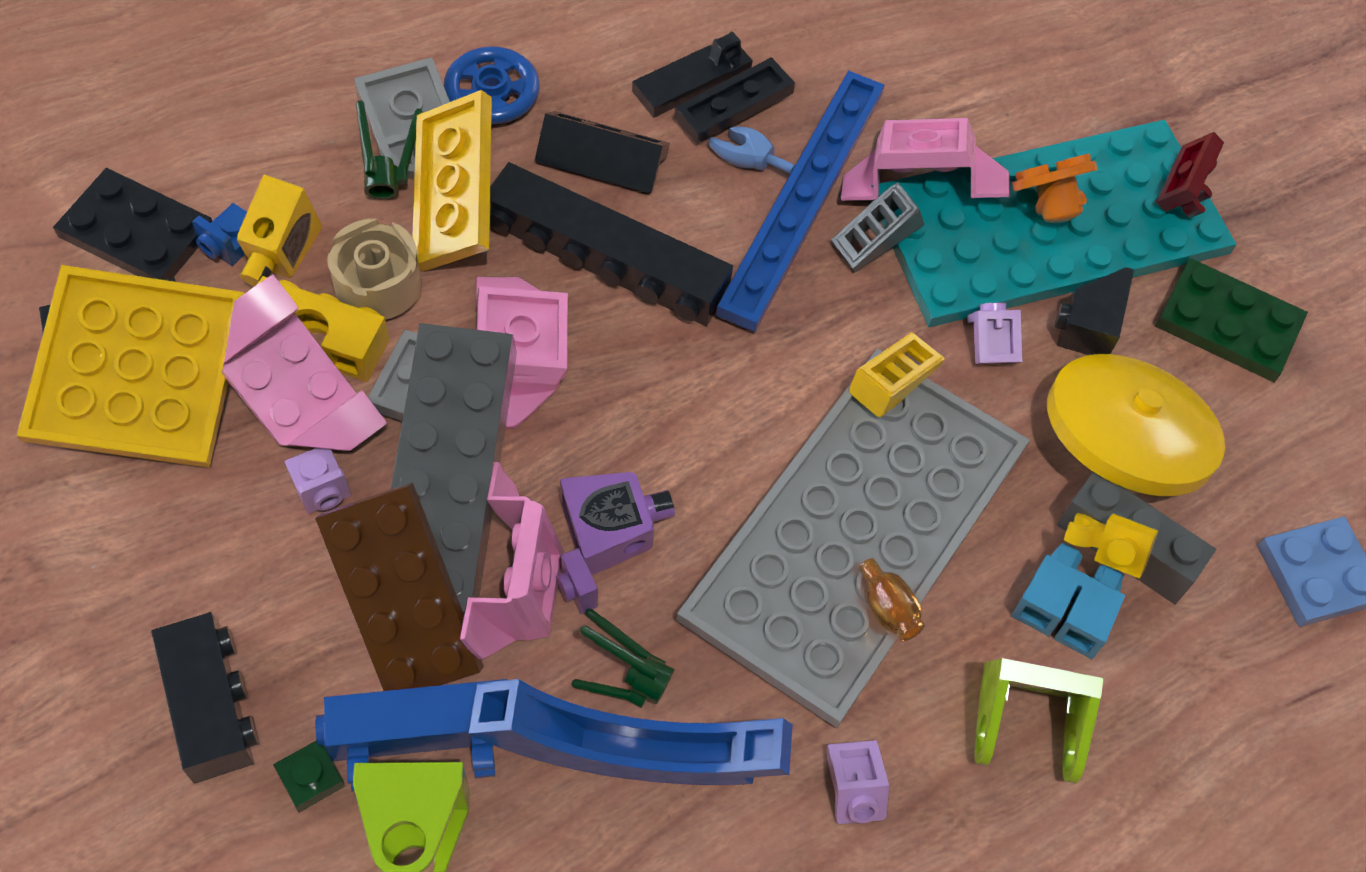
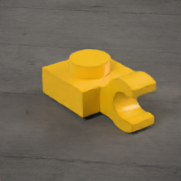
M1077 513L1074 521H1070L1064 540L1079 547L1098 548L1094 561L1140 579L1145 571L1158 530L1113 513L1106 524L1096 521L1087 515Z

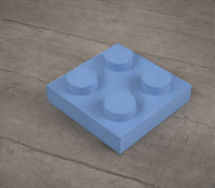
M1345 516L1266 537L1257 545L1299 627L1366 609V554Z

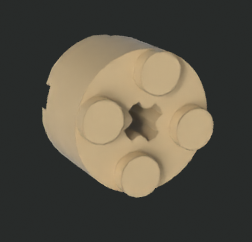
M363 219L345 226L333 239L334 245L330 253H328L327 263L335 295L342 303L357 308H371L381 316H384L385 320L394 318L407 311L421 298L422 281L416 245L409 232L396 223L391 222L392 226L378 224L377 219Z

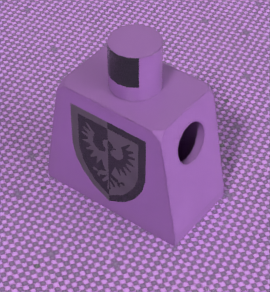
M632 472L560 479L561 503L575 549L579 548L591 575L651 549L654 539L652 522L675 516L670 492L664 490L643 496L637 475Z

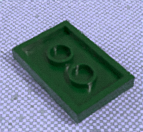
M1189 258L1155 327L1275 383L1284 369L1308 312Z

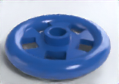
M489 46L470 50L458 57L448 68L443 86L450 102L479 90L491 96L492 125L510 122L530 110L537 100L540 80L535 67L526 57L511 49ZM484 63H494V65H485L479 69L477 65ZM515 69L522 78L511 81L507 72ZM461 79H471L472 89H460ZM511 92L519 96L510 104L503 101Z

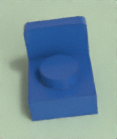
M232 203L211 223L201 216L196 217L192 223L198 237L196 239L198 247L208 257L212 259L219 257L233 267L245 255L237 242V234L247 211Z

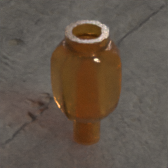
M874 558L864 561L859 566V571L867 581L864 590L865 599L881 628L889 634L897 635L901 642L916 637L923 631L925 624L921 620L922 606L913 591L899 575L893 572H883Z

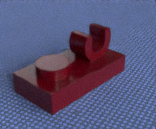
M1215 132L1209 133L1181 147L1156 201L1165 212L1181 206L1183 212L1191 218L1205 212L1206 209L1200 202L1211 198L1212 192L1204 183L1208 174L1215 169L1217 158L1224 144Z

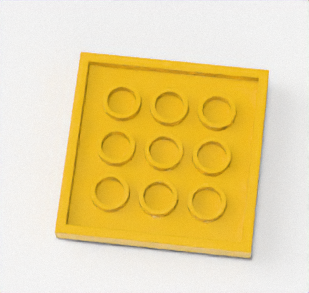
M61 265L16 436L22 442L210 468L228 387V381L223 376L222 369L234 301L245 293Z

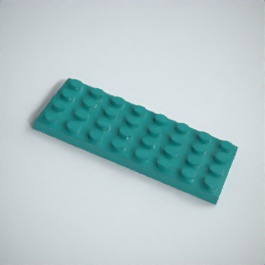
M1165 119L992 158L1009 171V197L971 198V167H958L956 170L949 172L933 171L879 183L880 196L898 182L921 212L925 225L892 248L928 328L967 319V315L980 311V304L1006 303V309L1073 293L1077 288L1125 267L1134 269V278L1186 265L1189 258L1200 262L1232 253L1237 244L1211 198L1200 202L1205 207V212L1192 218L1183 212L1181 206L1165 212L1156 203L1181 149ZM1090 153L1091 162L1096 161L1098 170L1076 175L1078 188L1085 193L1087 202L1083 204V212L1078 217L1066 222L1048 223L1044 221L1043 215L1037 214L1035 206L1039 198L1036 186L1018 191L1013 190L1012 182L1017 181L1015 173L1048 164L1049 171L1053 172L1057 170L1056 162ZM898 209L893 213L898 218L903 212ZM886 219L881 221L883 228L886 229L889 223Z

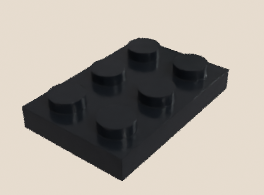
M106 167L53 226V229L59 238L136 276L166 280L174 278L198 249L196 243L198 237L192 221L196 217L201 216L211 223L212 218Z

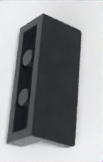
M553 111L544 115L535 160L541 164L650 193L654 189L660 161L667 158L670 143Z

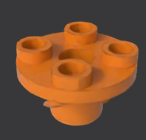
M1090 153L1056 162L1057 170L1053 172L1049 171L1048 164L1015 173L1017 181L1012 182L1013 190L1018 191L1036 186L1039 199L1035 208L1038 215H1043L1044 221L1048 223H1062L1072 220L1083 212V204L1087 202L1085 193L1078 188L1076 175L1098 170L1096 161L1091 162Z

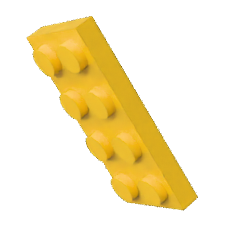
M482 90L417 115L412 238L416 245L419 268L422 272L489 250L492 97Z

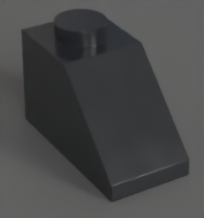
M1125 267L1076 289L1069 305L1061 303L1054 324L1055 328L1061 329L1057 346L1086 355L1111 354L1120 338L1134 269Z

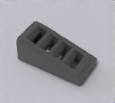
M897 182L884 191L831 240L853 271L856 272L925 224L919 208ZM900 209L903 213L897 218L893 212ZM883 219H886L889 223L886 229H883L879 224ZM868 229H871L876 235V238L872 241L864 233ZM855 238L863 246L859 253L850 244Z

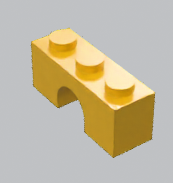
M262 276L259 283H261L267 277ZM280 280L279 283L299 307L296 315L310 333L325 335L320 346L340 373L368 382L390 341L385 317L371 308H357L340 302L332 295L326 293L318 295L300 289L290 281Z

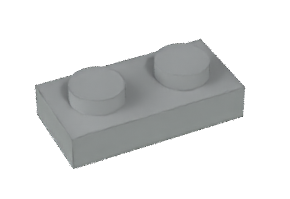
M404 329L368 396L380 414L399 421L403 420L417 333Z

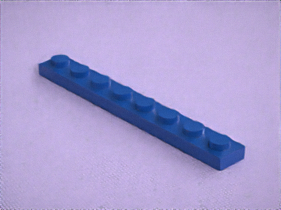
M848 70L719 302L716 316L756 332L882 97L885 84Z

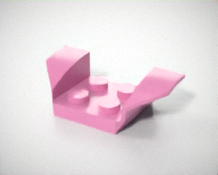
M968 118L885 120L877 139L876 150L843 176L841 201L877 199L879 197L881 169H892L894 172L907 173L916 168H934L937 171L949 172L956 170L958 167H971V198L1009 197V171L976 146V136Z
M272 274L234 301L222 374L278 446H304L351 451L386 425L387 422L363 390L356 393L297 317L296 312L299 307Z
M477 277L475 311H477V330L513 334L517 356L505 429L517 428L559 388L560 381L566 376L568 293L540 291L519 277Z
M494 462L487 501L495 513L513 529L512 546L515 556L513 567H508L504 576V591L507 599L468 597L460 640L478 659H485L516 640L528 641L550 636L558 589L556 575L560 574L561 555L564 552L543 505L530 501L525 496H519L515 483L508 477L499 462Z

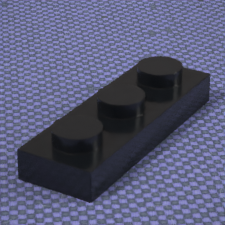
M770 57L676 106L674 118L694 141L699 144L793 94L795 82Z

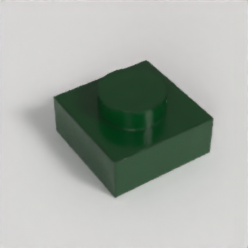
M317 740L273 764L299 813L345 787L324 746H318Z

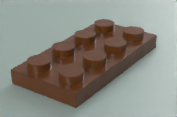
M413 482L327 511L315 518L383 691L440 686L481 672L484 667L482 660L472 654L460 640L464 613Z

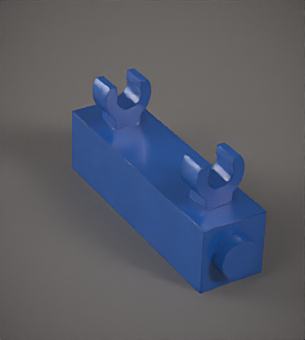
M508 679L324 697V715H316L315 720L318 746H325L332 762L347 760V782L351 784V791H354V763H371L372 757L471 747L475 779L495 777L493 745L468 733L477 684Z

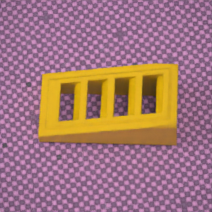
M911 332L858 368L850 385L849 392L877 417H882L943 364L945 358ZM907 352L910 356H912L915 360H917L921 365L918 366V365H917L915 362H913L909 357H907V356L905 355V353Z

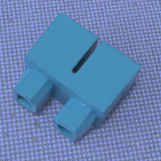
M1061 543L1051 556L1048 554L1045 556L1011 617L1049 637L1062 619L1070 601H1073L1054 636V640L1092 660L1105 645L1125 598V595L1120 593L1124 575L1120 571L1106 565H1100L1093 578L1076 570L1083 555L1079 550L1066 543Z

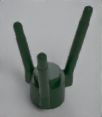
M358 100L356 108L364 164V192L367 196L374 199L393 198L398 194V184L408 183L407 169L416 141L417 115L423 113V111L417 108L414 112L400 163L397 167L390 157L373 156L365 105L362 100Z
M591 608L586 609V617L625 648L586 625L581 626L580 633L631 665L624 682L631 685L632 688L627 690L579 679L572 681V687L590 693L626 700L640 708L643 707L646 699L658 704L675 669L666 665V661L648 652Z

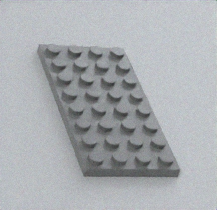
M877 348L868 361H870L883 351ZM928 378L882 417H877L854 398L849 392V385L677 612L676 621L836 728L842 723L1030 441V439Z

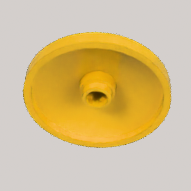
M1114 354L1083 356L1064 366L1049 390L1047 412L1050 423L1059 440L1083 465L1116 485L1148 495H1184L1203 487L1222 463L1225 454V438L1220 423L1213 411L1188 385L1152 364Z

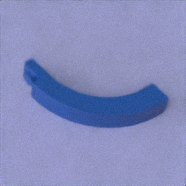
M520 679L477 684L468 734L527 758L598 775L671 784L745 785L753 784V777L789 775L793 724L784 718L728 723H680L640 719L607 713L570 703L542 692Z

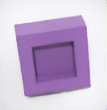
M579 548L562 554V573L556 575V579L565 601L574 600L580 614L585 613L586 609L597 608L598 588Z

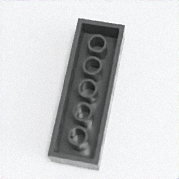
M419 323L391 489L413 482L465 615L468 597H480L493 513L487 497L494 462L500 463L517 350L513 334Z

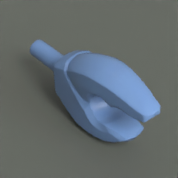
M732 127L728 131L729 137L741 146H736L731 142L714 137L709 139V147L726 162L739 168H755V170L764 171L769 164L791 174L795 167L794 164L774 156L775 148L773 144L762 133L748 127Z

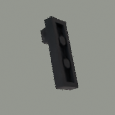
M731 31L725 36L714 39L712 45H708L632 81V92L651 116L655 118L751 68L753 60L742 49L741 40Z

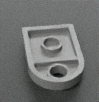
M430 57L354 78L356 91L359 99L364 102L367 120L380 155L390 157L394 165L398 167L415 110L420 108L424 113L450 102L433 58ZM416 141L407 169L408 179L413 180L415 177Z

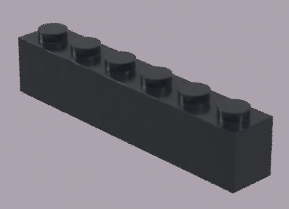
M508 162L490 186V226L494 230L513 235L525 241L533 249L547 251L563 259L565 263L574 268H583L598 275L610 285H619L632 291L648 303H657L666 307L684 320L695 321L707 327L731 283L732 264L513 163Z

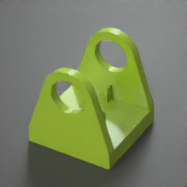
M1004 658L984 662L975 738V763L988 766L992 759L1004 703L1008 699L1009 687L1067 698L1062 774L1065 782L1077 784L1085 769L1101 700L1104 678Z
M463 762L354 763L353 787L371 855L381 872H424L433 861L435 864L433 872H446L469 814L470 790ZM413 848L424 850L421 857L414 863L403 866L395 865L397 858L406 850Z

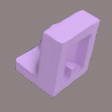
M1006 303L980 304V311L967 315L968 324H974L975 364H1016L1023 362L1021 310H1006Z
M315 448L284 461L307 514L316 510L331 509L337 506L342 499L351 496L346 477L342 469L339 468L331 449Z
M877 740L828 744L827 761L836 795V822L838 824L884 820L887 815L889 782Z

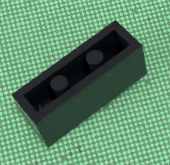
M212 612L151 630L182 770L196 784L254 765L251 747L259 745V741L251 716L243 717L239 701L247 699V693L240 671H231L228 656L236 654V649L229 627L224 626L220 628Z

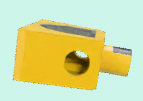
M265 174L263 175L237 234V242L248 258L240 274L241 279L255 287L262 276L268 278L272 273L286 278L292 277L314 243L323 226L304 188Z

